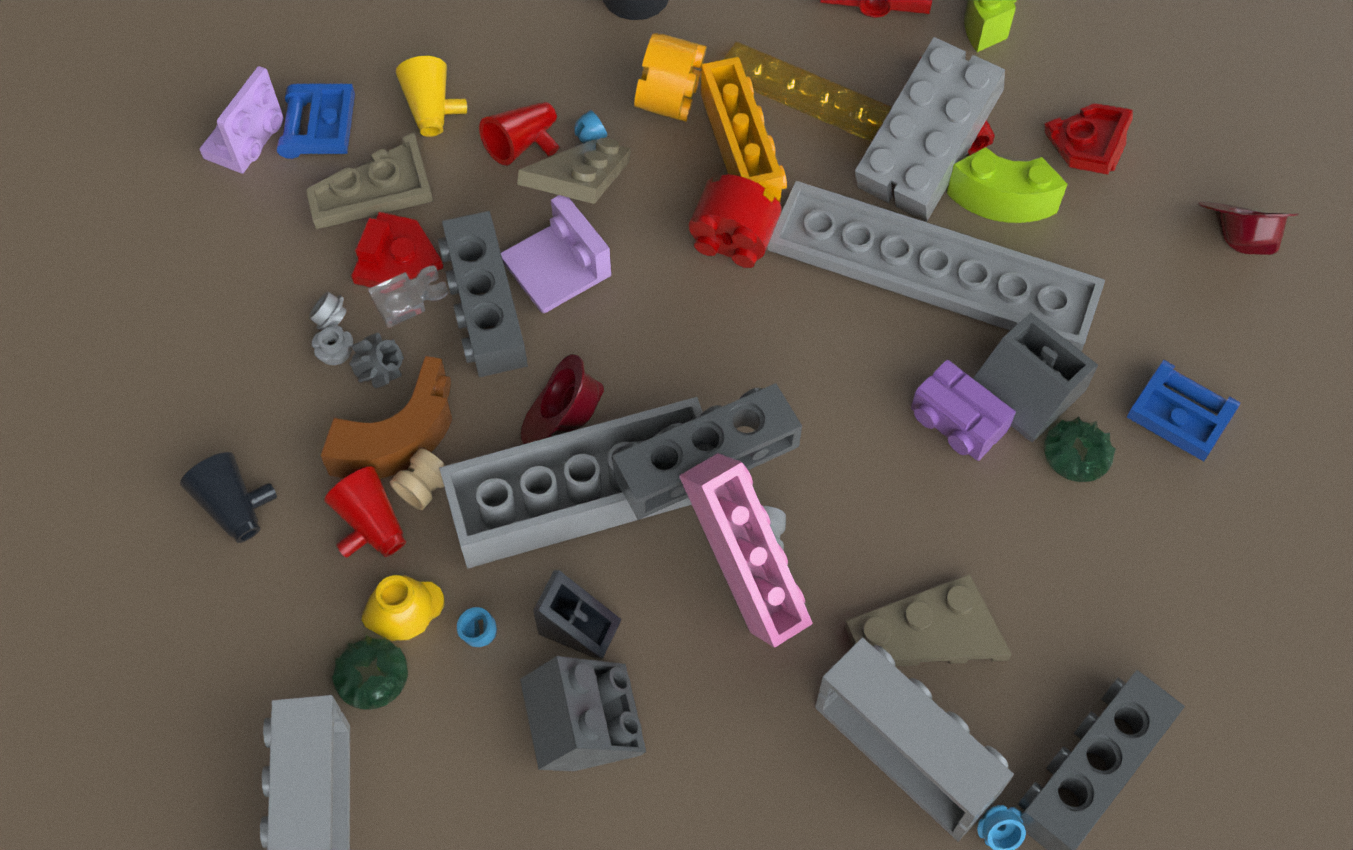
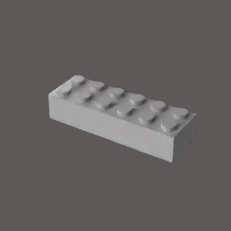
M694 397L440 467V473L467 569L636 521L637 518L614 477L612 455L618 453L623 446L631 442H644L659 435L669 425L675 423L684 424L700 417L703 411L698 398ZM701 444L696 448L701 451H710L715 447L709 444ZM660 462L655 467L667 470L674 467V465L669 462ZM688 497L644 518L692 504Z

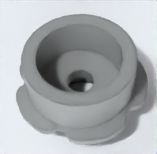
M326 292L321 296L309 314V319L317 324L316 328L318 330H323L327 326H337L341 322L347 309L342 307L344 298L341 295L335 297L330 292Z
M328 326L321 332H317L312 339V347L315 348L314 355L325 364H342L351 355L353 337L348 331L344 332L340 326ZM331 341L336 342L333 345H328Z

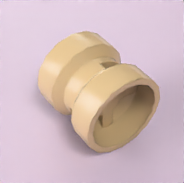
M419 448L410 459L408 471H399L391 479V487L408 504L418 510H423L433 499L432 491L436 488L444 487L439 468L446 465L430 451Z

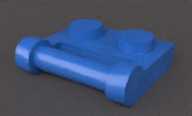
M291 84L287 86L285 92V101L288 104L283 136L278 139L277 153L288 159L297 158L300 154H347L355 99L353 84ZM307 103H311L307 135H299L303 107Z
M1163 360L1132 406L1127 418L1204 462L1241 402L1230 396L1228 399L1221 397L1175 371V365ZM1164 384L1180 392L1181 394L1187 396L1188 398L1194 400L1195 402L1203 405L1204 407L1210 409L1211 411L1217 413L1218 415H1214L1213 413L1205 410L1204 408L1198 406L1190 400L1168 389L1164 386Z

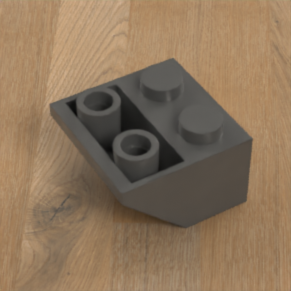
M1030 312L1002 338L973 379L1016 411L1011 426L1033 443L1087 390L1098 364Z
M556 656L520 679L538 770L578 771L641 756L646 753L626 664Z

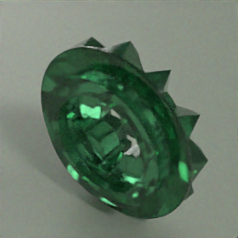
M1079 416L1072 421H1064L1062 419L1052 430H1049L1044 443L1045 457L1052 469L1062 477L1076 482H1090L1104 476L1113 464L1116 450L1110 442V433H1104L1100 430L1097 421L1093 423L1083 422ZM1077 437L1080 438L1084 447L1091 448L1087 450L1083 461H1081V455L1078 454V450L1071 448Z
M366 635L363 640L355 644L348 643L342 655L335 658L334 674L331 677L338 695L348 705L363 710L378 709L388 705L400 695L407 682L408 664L400 647L391 643L386 637L378 639ZM377 658L376 666L384 676H370L367 682L364 681L362 684L363 676L355 666L368 667Z

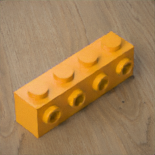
M735 57L701 64V97L728 174L741 176L766 188L763 193L765 197L772 202L775 196L781 203L782 189L787 187L783 166L777 162L773 138L771 135H767L761 106L756 105L751 79L749 76L746 77L740 58Z

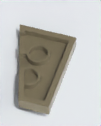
M414 132L402 138L403 144L388 152L383 148L371 154V161L355 169L347 167L307 188L306 193L316 230L375 216L379 212L387 213L433 202Z
M610 138L591 140L519 169L517 185L595 204L629 163L631 148L620 146L618 141Z
M970 574L847 620L844 626L853 646L863 637L872 646L879 645L884 648L894 659L895 666L919 665L920 662L949 661L950 664L967 663L968 660L991 659L992 662L1008 661L1012 655Z

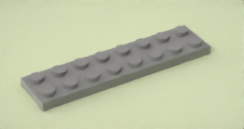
M795 181L767 249L1008 330H1012L1031 312L1080 351L1084 347L1105 283V279L799 181Z

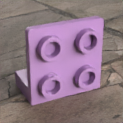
M260 66L256 68L217 119L216 128L200 147L204 159L243 174L249 165L258 159L263 146L272 134L280 129L284 118L266 68Z
M561 195L551 199L553 217L550 218L551 226L501 253L503 264L541 313L552 310L611 276L610 249L570 198Z

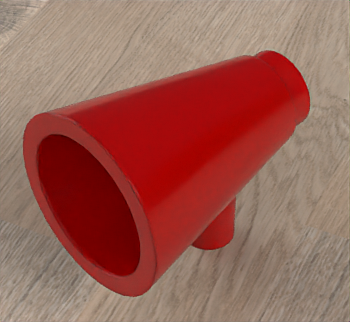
M548 102L536 103L486 116L481 119L479 124V133L485 149L501 165H510L534 142L538 144L548 157L554 155L560 148L547 132L557 120L555 109Z
M368 466L355 471L338 482L326 494L324 502L354 529L352 533L336 544L338 550L345 558L351 556L367 543L376 551H380L384 557L391 556L406 544L403 531L375 467Z

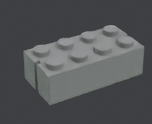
M933 37L855 170L858 188L889 203L893 197L891 183L896 185L894 189L896 207L927 222L949 185L954 164L964 159L1004 90L1005 69L975 55H972L971 59L967 61L966 51Z
M862 637L823 676L815 708L958 842L994 804L1013 777L1014 773L1008 769V762L1001 753L991 746L986 745L984 747L969 734L970 729L961 717L951 711L946 713L932 700V695L928 688L915 678L908 679L895 667V661L892 656L881 646H872Z
M332 695L272 700L271 718H265L263 726L265 746L270 748V766H264L262 770L263 794L265 797H269L268 816H263L260 822V839L263 848H267V850H350V724L343 712H341Z

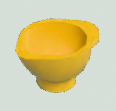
M392 575L383 579L370 595L362 612L361 621L366 628L388 640H410L424 632L431 620L440 615L445 606L444 595L441 588L432 582H419L410 576Z

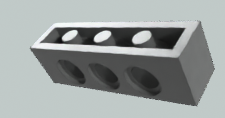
M490 211L442 221L445 237L438 238L443 263L451 261L453 270L445 271L450 294H459L461 303L453 305L458 328L467 327L469 334L468 338L461 339L466 362L476 363L479 377L528 367L524 341ZM487 326H495L491 329H483Z
M776 383L763 389L760 387L753 388L744 393L739 400L723 407L721 405L712 406L696 419L684 424L675 423L669 425L653 438L644 442L634 441L623 446L618 453L612 455L614 477L637 520H640L688 498L679 477L684 472L717 453L741 461L750 470L798 448L802 424ZM741 426H748L753 428L755 431L750 433H743L738 431L737 428ZM701 444H709L715 448L710 451H701L696 447ZM660 462H669L674 467L661 470L656 468L655 465Z
M1136 670L1127 683L1119 677L1115 680L1101 698L1108 707L1100 717L1091 711L1074 732L1081 739L1072 752L1063 746L1046 769L1053 774L1052 778L1044 788L1037 782H1034L1017 804L1025 810L1020 818L1023 820L1022 824L1025 827L1026 833L1046 850H1076L1185 708L1182 703L1140 671ZM1114 719L1126 721L1131 726L1133 735L1122 733L1116 727ZM1093 753L1100 756L1106 764V770L1101 771L1092 767L1087 760L1086 754ZM1064 788L1072 791L1078 798L1079 807H1070L1063 803L1059 797L1058 789Z

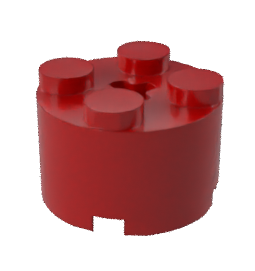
M730 174L721 175L720 180L713 182V177L710 178L703 189L689 222V231L696 240L694 248L706 256H715L719 253L732 257L733 262L741 267H754L756 261L764 256L782 212L780 202L775 196L771 202L763 195L766 188L750 179Z

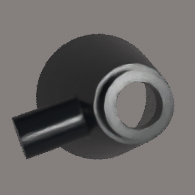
M223 452L206 458L187 471L180 481V486L230 537H234L237 543L251 539L260 531L261 528L257 523L258 519L254 509L277 498L276 492L270 483L247 492L235 456L231 452Z

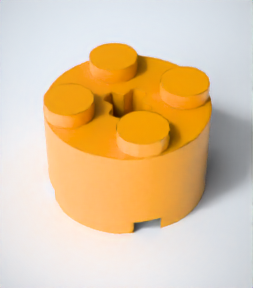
M653 33L643 59L642 66L644 68L641 79H638L634 106L645 111L687 122L693 99L687 97L691 98L692 94L698 90L701 71L695 68L701 69L707 46L665 34Z

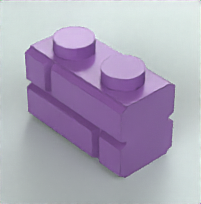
M946 360L932 376L928 377L918 387L911 406L916 419L924 427L929 429L935 427L947 437L949 445L961 455L969 454L977 461L1007 433L1016 413L1015 410L949 360Z

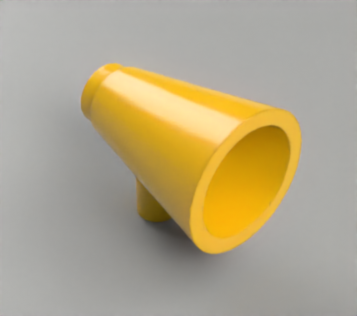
M434 56L413 57L403 61L396 68V76L417 127L420 129V133L426 137L437 136L443 132L445 115L467 113L466 99H445L447 65L442 59Z

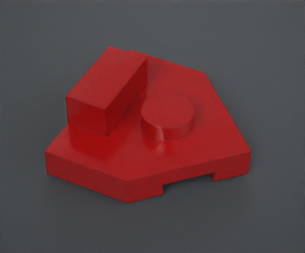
M1093 103L1081 108L1079 114L1061 120L1059 117L1044 123L1045 134L1070 168L1108 175L1110 171H1115L1126 146L1127 131L1133 119V109Z
M379 212L376 219L369 218L355 249L358 261L351 277L354 284L394 292L407 286L406 282L426 272L430 275L443 269V263L417 220Z

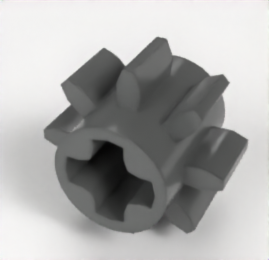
M375 333L352 345L356 353L353 355L349 365L352 367L354 374L359 378L358 381L360 383L372 380L374 389L389 384V381L401 377L402 374L398 368L401 366L404 356H402V352L394 339L382 341L380 333Z

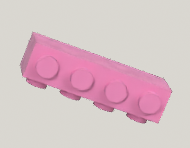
M717 453L679 475L750 633L775 648L812 625V620L804 604V595L794 582L787 566L788 559L786 554L776 541L770 527V518L757 498L752 486V477L746 466L739 460Z

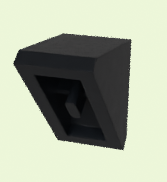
M560 570L553 571L533 610L538 635L596 659L604 658L622 620Z

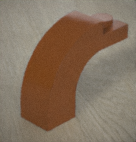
M425 356L412 397L407 405L396 415L373 423L333 418L320 455L329 476L345 478L357 470L373 466L381 479L396 475L399 471L407 470L410 466L411 457L419 448L432 453L446 435L452 422V415L447 400L451 388V378L446 376L441 358Z

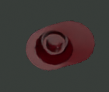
M1198 202V205L1201 207L1220 211L1224 239L1230 247L1244 254L1273 255L1277 253L1280 249L1288 216L1299 215V213H1265L1220 203Z
M570 354L562 359L553 371L547 385L532 404L521 427V440L523 444L549 438L556 430L570 432L579 429L594 414L604 392V386L584 371V362L579 355Z

